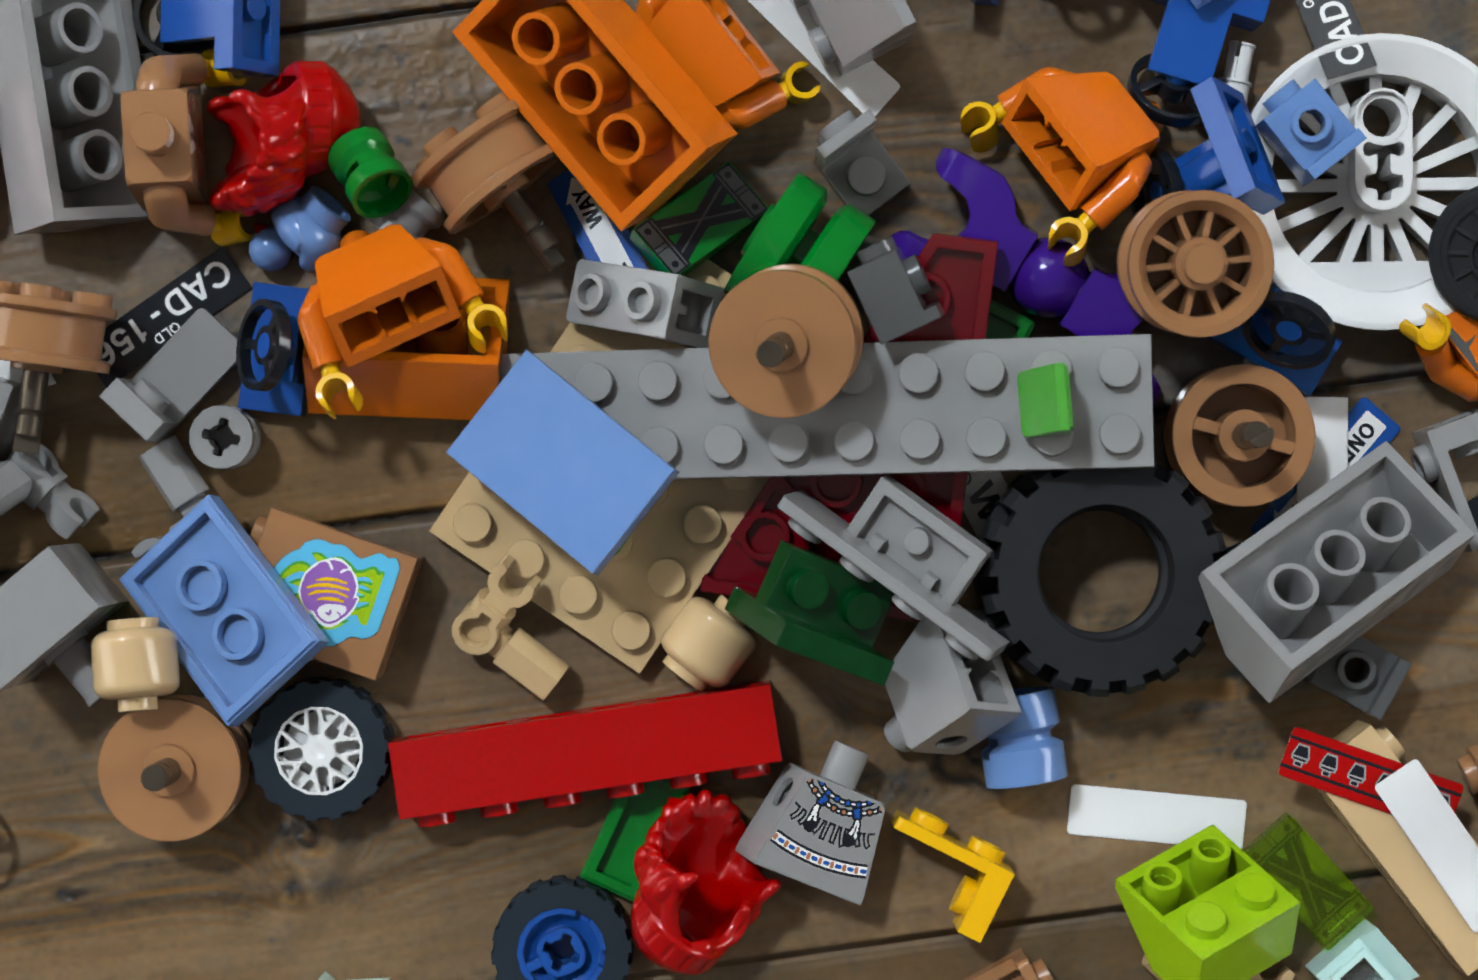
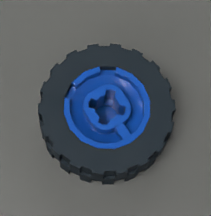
M554 875L549 880L542 881L539 879L531 883L528 888L522 892L519 891L512 898L495 928L492 938L494 942L491 959L492 965L495 964L497 970L496 980H626L632 963L634 944L631 922L627 920L624 914V907L619 900L615 901L608 894L609 890L593 885L579 876H576V879L565 878V875Z

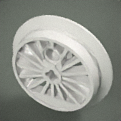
M1390 33L1364 34L1344 38L1324 45L1307 54L1286 69L1264 92L1251 113L1255 126L1270 114L1262 103L1292 79L1297 82L1301 89L1316 79L1355 129L1359 128L1367 139L1323 173L1335 179H1315L1304 187L1298 179L1277 180L1282 193H1337V195L1279 220L1276 218L1274 209L1264 215L1254 211L1264 224L1272 242L1274 252L1272 282L1283 292L1296 293L1313 300L1328 313L1333 322L1365 330L1399 329V325L1404 319L1415 326L1424 325L1427 315L1422 305L1425 303L1431 305L1444 315L1456 311L1437 289L1430 272L1429 261H1416L1402 226L1429 250L1432 229L1412 210L1438 219L1447 206L1421 196L1417 192L1467 191L1478 186V67L1459 53L1441 44L1420 37ZM1362 43L1369 44L1377 66L1327 80L1318 58L1319 56ZM1364 81L1365 95L1349 104L1341 84ZM1382 81L1405 86L1403 95L1394 89L1382 88ZM1421 93L1434 101L1441 109L1413 137L1412 113ZM1368 105L1378 106L1387 114L1389 128L1384 137L1373 135L1365 127L1363 113ZM1304 113L1300 116L1299 125L1310 136L1318 135L1321 125L1311 113ZM1451 118L1462 132L1465 140L1413 162V156ZM1257 129L1272 167L1274 155L1278 156V154ZM1471 151L1476 177L1417 178V174ZM1376 174L1377 180L1388 182V191L1378 195L1376 189L1366 188L1365 178ZM1343 207L1338 215L1297 255L1286 240L1283 232ZM1352 220L1336 262H1311ZM1366 230V262H1353ZM1384 233L1396 261H1384Z

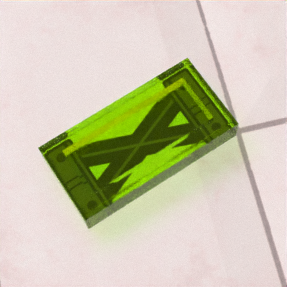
M1288 812L1281 815L1243 850L1301 902L1298 920L1327 951L1375 909Z

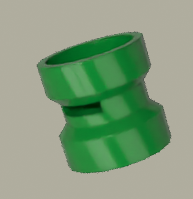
M373 127L356 128L343 134L332 145L328 155V164L338 182L345 186V193L354 210L365 218H379L398 210L408 200L413 185L402 162L394 158L395 152L385 134Z

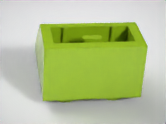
M1213 824L1116 878L1115 889L1150 967L1162 980H1249L1292 954L1301 902Z

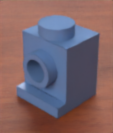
M1292 79L1262 103L1270 114L1255 126L1303 187L1315 180L1367 139L1359 128L1355 129L1316 79L1312 80L1302 89ZM1311 113L1319 122L1321 128L1318 135L1309 136L1301 131L1299 119L1302 114Z

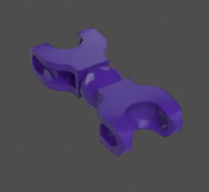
M943 147L936 158V169L943 180L952 184L967 199L970 211L967 226L958 236L999 241L993 280L994 286L1004 292L1009 287L1015 302L1024 311L1040 318H1059L1060 325L1077 336L1132 334L1133 329L1144 319L1127 302L1121 290L1117 274H1109L1094 265H1091L1089 268L1084 258L1075 266H1065L1064 256L1073 245L1060 239L1051 249H1048V238H1037L1038 233L1020 221L1015 209V197L1005 176L955 148ZM899 231L890 235L893 237L896 246H900L905 259L915 254L918 257L929 240L911 231ZM1152 375L1153 408L1161 397V387L1154 375Z

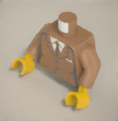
M207 49L201 55L191 53L151 57L140 66L136 80V89L121 92L125 179L128 189L142 210L147 211L149 220L156 227L203 237L211 235L217 245L230 246L248 242L254 234H247L242 229L240 218L246 217L245 215L220 209L214 210V208L208 205L200 85L204 83L208 87H236L244 85L247 78H235L231 72L214 70V49Z

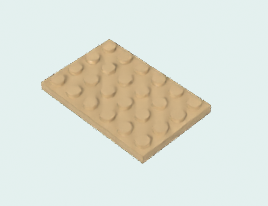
M645 220L637 223L635 227L643 223ZM640 252L648 269L656 271L655 268L650 264V262ZM707 259L685 275V277L725 288L731 274ZM724 292L722 293L721 301L727 295ZM570 322L550 352L677 349L691 347L653 337ZM470 472L429 532L490 573L503 557L511 555L515 560L506 572L507 580L511 585L519 588L525 587L534 575L540 577V587L530 599L531 601L640 674L660 645L663 633L687 601L692 598L702 583V578L713 567L731 540L730 536L770 477L673 480L631 533L621 551L612 557L599 575L592 574Z

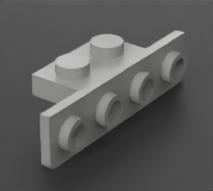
M890 475L880 478L850 524L804 490L784 495L777 505L780 510L791 517L788 524L797 534L810 542L820 544L824 541L843 555L840 563L846 570L867 582H872L875 579L894 593L892 601L899 609L920 621H924L926 618L930 619L947 632L945 636L946 642L965 657L977 660L980 656L984 660L990 661L1001 654L1010 641L958 604V601L993 550Z

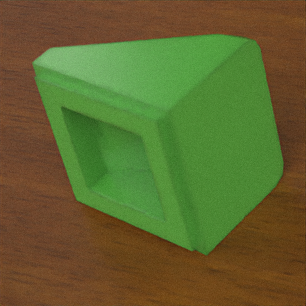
M1064 362L1053 363L1020 372L1017 377L1021 432L1023 436L1036 438L1070 435L1071 431H1074L1068 366H1065Z

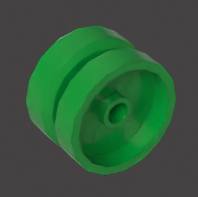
M800 172L788 186L777 204L774 205L772 203L753 230L740 252L743 257L723 292L728 294L736 285L758 271L781 264L811 266L839 281L875 225L876 220L851 204H847L837 209L822 233H819L812 227L828 202V189Z

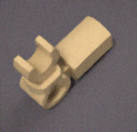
M507 555L498 562L489 574L488 587L479 590L476 596L466 604L455 618L452 625V637L456 645L468 654L482 655L489 653L495 658L492 662L494 665L540 700L544 701L570 665L520 627L515 631L508 626L515 617V608L526 605L539 589L541 578L534 575L527 585L521 588L511 585L507 580L506 572L515 559L511 555Z

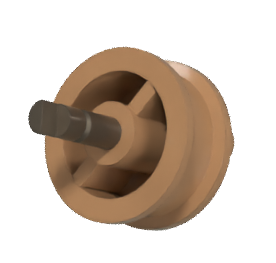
M501 92L482 105L475 113L478 120L458 133L456 128L452 126L440 132L426 143L422 148L426 156L417 163V170L412 175L411 180L417 190L428 188L446 212L448 217L443 226L449 234H456L471 227L502 207L520 233L527 237L528 244L547 270L551 271L565 261L555 248L559 241L550 228L543 225L544 220L523 191L545 174L559 158L519 112L520 106L514 99L510 101Z
M0 281V360L10 361V368L23 369L18 404L21 412L17 414L13 451L39 454L44 418L41 413L45 411L49 373L63 375V368L103 374L110 373L111 365L102 361L101 358L106 322L117 320L118 310L112 309L113 296L74 291L71 302L72 292L61 291L62 288L21 282L20 288L18 283Z
M1249 364L1231 365L1207 371L1191 380L1179 391L1172 401L1165 418L1163 446L1171 470H1175L1190 482L1187 487L1197 497H1203L1205 501L1223 506H1257L1281 497L1291 490L1302 478L1314 452L1315 424L1306 399L1299 389L1286 377L1262 366Z

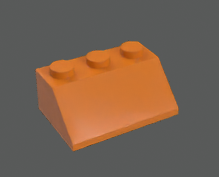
M475 278L485 293L480 299L484 304L498 306L504 312L508 331L510 279ZM461 309L459 311L462 317L352 367L347 368L344 362L340 364L341 373L350 377L360 391L363 405L361 410L357 411L351 403L348 391H340L332 398L331 407L335 415L471 421L501 382L502 354H507L508 340L505 341L502 338L500 331L496 327H481L478 331L481 332L486 342L487 353L477 352L469 341L468 314L465 309ZM304 345L302 361L308 413L327 414L318 402L315 391L322 375L320 371H313Z

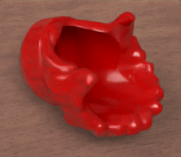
M294 61L279 76L272 79L256 92L239 89L231 92L229 97L219 96L208 102L206 105L207 112L228 126L230 136L234 141L232 155L225 166L227 176L214 187L209 197L211 207L215 210L220 209L232 213H241L247 217L257 212L266 213L271 208L280 206L281 203L291 201L302 189L306 177L320 173L330 167L328 156L332 145L343 134L360 128L361 123L360 109L348 82L334 67L324 61Z
M705 789L700 791L696 797L689 793L681 798H669L662 808L661 816L649 828L644 844L635 852L634 872L639 882V889L635 894L631 911L632 936L637 948L649 961L675 974L697 975L710 970L727 950L742 938L747 927L759 918L764 903L781 888V882L778 879H767L766 876L761 874V866L752 863L735 851L738 841L747 827L741 818L739 807L733 804L731 798L725 794L713 797L712 792Z

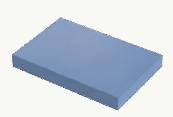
M525 350L446 451L448 455L595 575L601 573L679 473L677 469L528 350Z
M208 494L119 579L146 617H158L160 627L168 628L176 634L178 660L227 726H240L330 642L229 508L216 495Z

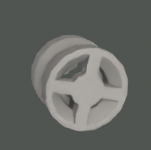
M413 190L408 200L398 210L387 216L367 218L379 230L391 224H400L415 239L424 237L429 230L439 229L446 220L441 213Z
M212 406L203 410L193 420L189 430V444L194 455L203 464L214 469H237L248 464L257 455L261 445V430L257 420L246 410L235 406ZM215 440L217 441L218 445L221 447V454H219V449H220V448L216 445Z

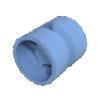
M1044 685L1013 689L1022 713L1016 719L987 737L990 744L981 751L986 787L989 789L1018 788L1053 782L1067 777L1068 770L1063 740L1053 737L1051 734V729L1060 722L1055 687Z

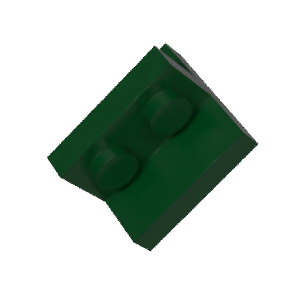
M781 540L758 594L734 586L726 604V611L774 645L882 686L885 685L895 663L872 648L893 602L892 597L894 593L875 579L872 582L864 581L846 570L841 563Z

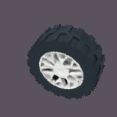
M315 677L294 684L276 694L268 704H265L258 714L260 717L257 724L252 726L249 738H252V746L248 749L249 762H252L254 768L252 776L256 785L260 784L266 792L264 796L272 804L277 803L284 808L282 812L292 817L297 814L306 817L305 820L307 821L342 818L344 815L355 812L365 805L386 782L391 772L389 770L391 761L388 743L392 741V737L395 735L392 723L388 724L384 715L387 712L382 704H377L370 697L371 693L365 688H357L351 685V681L342 678L327 679V677Z

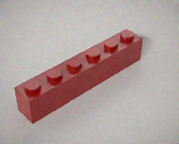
M770 680L707 689L703 692H687L396 737L388 743L399 819L416 817L418 827H432L455 822V811L480 808L482 818L513 814L519 811V801L543 798L544 808L573 805L582 802L581 792L606 788L607 798L633 796L645 792L644 782L669 779L670 788L672 789L698 786L708 783V772L732 769L734 779L757 777L771 773L770 763L782 761Z

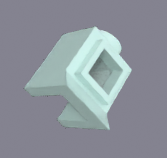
M1362 916L1305 965L1306 969L1316 980H1413L1419 977V974L1382 932Z

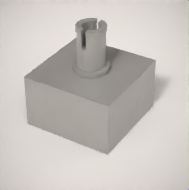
M81 543L48 546L0 586V691L32 682L51 665L55 664L85 699V703L89 708L103 700L95 694L93 689L91 646L85 639L89 636V633L127 603L128 600Z

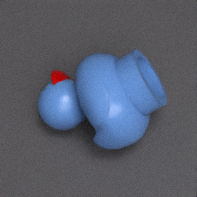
M311 186L302 197L295 196L291 201L281 203L280 206L272 209L271 218L274 227H270L265 223H256L254 225L256 233L249 242V255L252 262L258 268L266 271H276L288 264L294 252L299 256V265L302 269L316 271L314 262L320 256L339 248L342 239L341 231L350 222V214L330 193L318 186Z

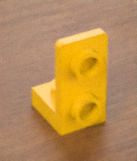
M914 807L910 816L896 809L891 819L895 829L978 870L974 879L967 875L963 877L953 895L949 910L956 913L953 924L957 932L981 943L1015 875L1011 867L1002 862L1006 852L974 835L971 836L968 844L946 834L949 823L921 808Z

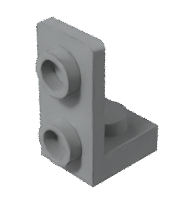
M848 110L819 132L821 137L817 142L820 146L816 149L813 163L844 205L851 204L869 216L906 189L911 183L873 133L877 118L871 110H867L858 118L854 116L851 110Z
M581 259L576 265L566 319L568 322L653 337L691 348H709V330L715 311L721 303L724 288L679 274Z
M199 308L132 379L117 377L99 397L146 441L162 442L237 364V337L207 309Z
M1477 407L1411 432L1416 447L1410 449V456L1415 471L1427 483L1431 484L1432 489L1476 533L1465 548V552L1478 550V529L1448 451L1453 450L1456 459L1478 452Z

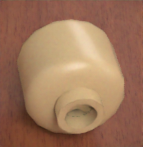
M722 594L714 603L703 597H692L689 599L661 637V645L667 653L662 662L675 674L701 692L708 685L715 688L726 687L756 647L754 636L744 627L746 624L725 610L729 599Z
M158 617L106 621V631L97 634L92 639L91 660L94 692L102 699L118 700V712L157 710L158 697L169 695L179 687L177 637L172 630L160 627Z

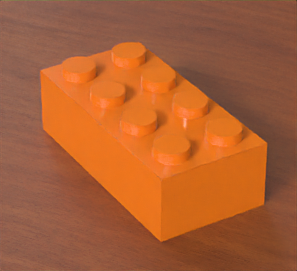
M482 0L452 32L510 101L514 99L520 106L519 112L620 231L654 215L738 134L625 0Z

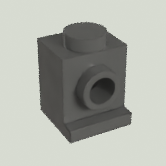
M892 236L856 252L861 264L853 267L847 273L881 345L942 317L944 310L940 301L937 300L927 305L922 296L931 291L932 288L916 254L905 259L900 246H896Z
M1360 636L1303 678V680L1362 713L1381 720L1412 664ZM1358 657L1362 660L1364 668L1357 680L1349 681L1344 673L1345 665L1350 659Z

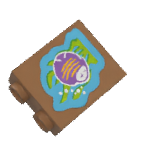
M282 507L271 508L268 518L260 515L252 528L251 539L330 641L312 659L372 680L382 677L418 578L424 556L404 549L387 547L293 514V511Z

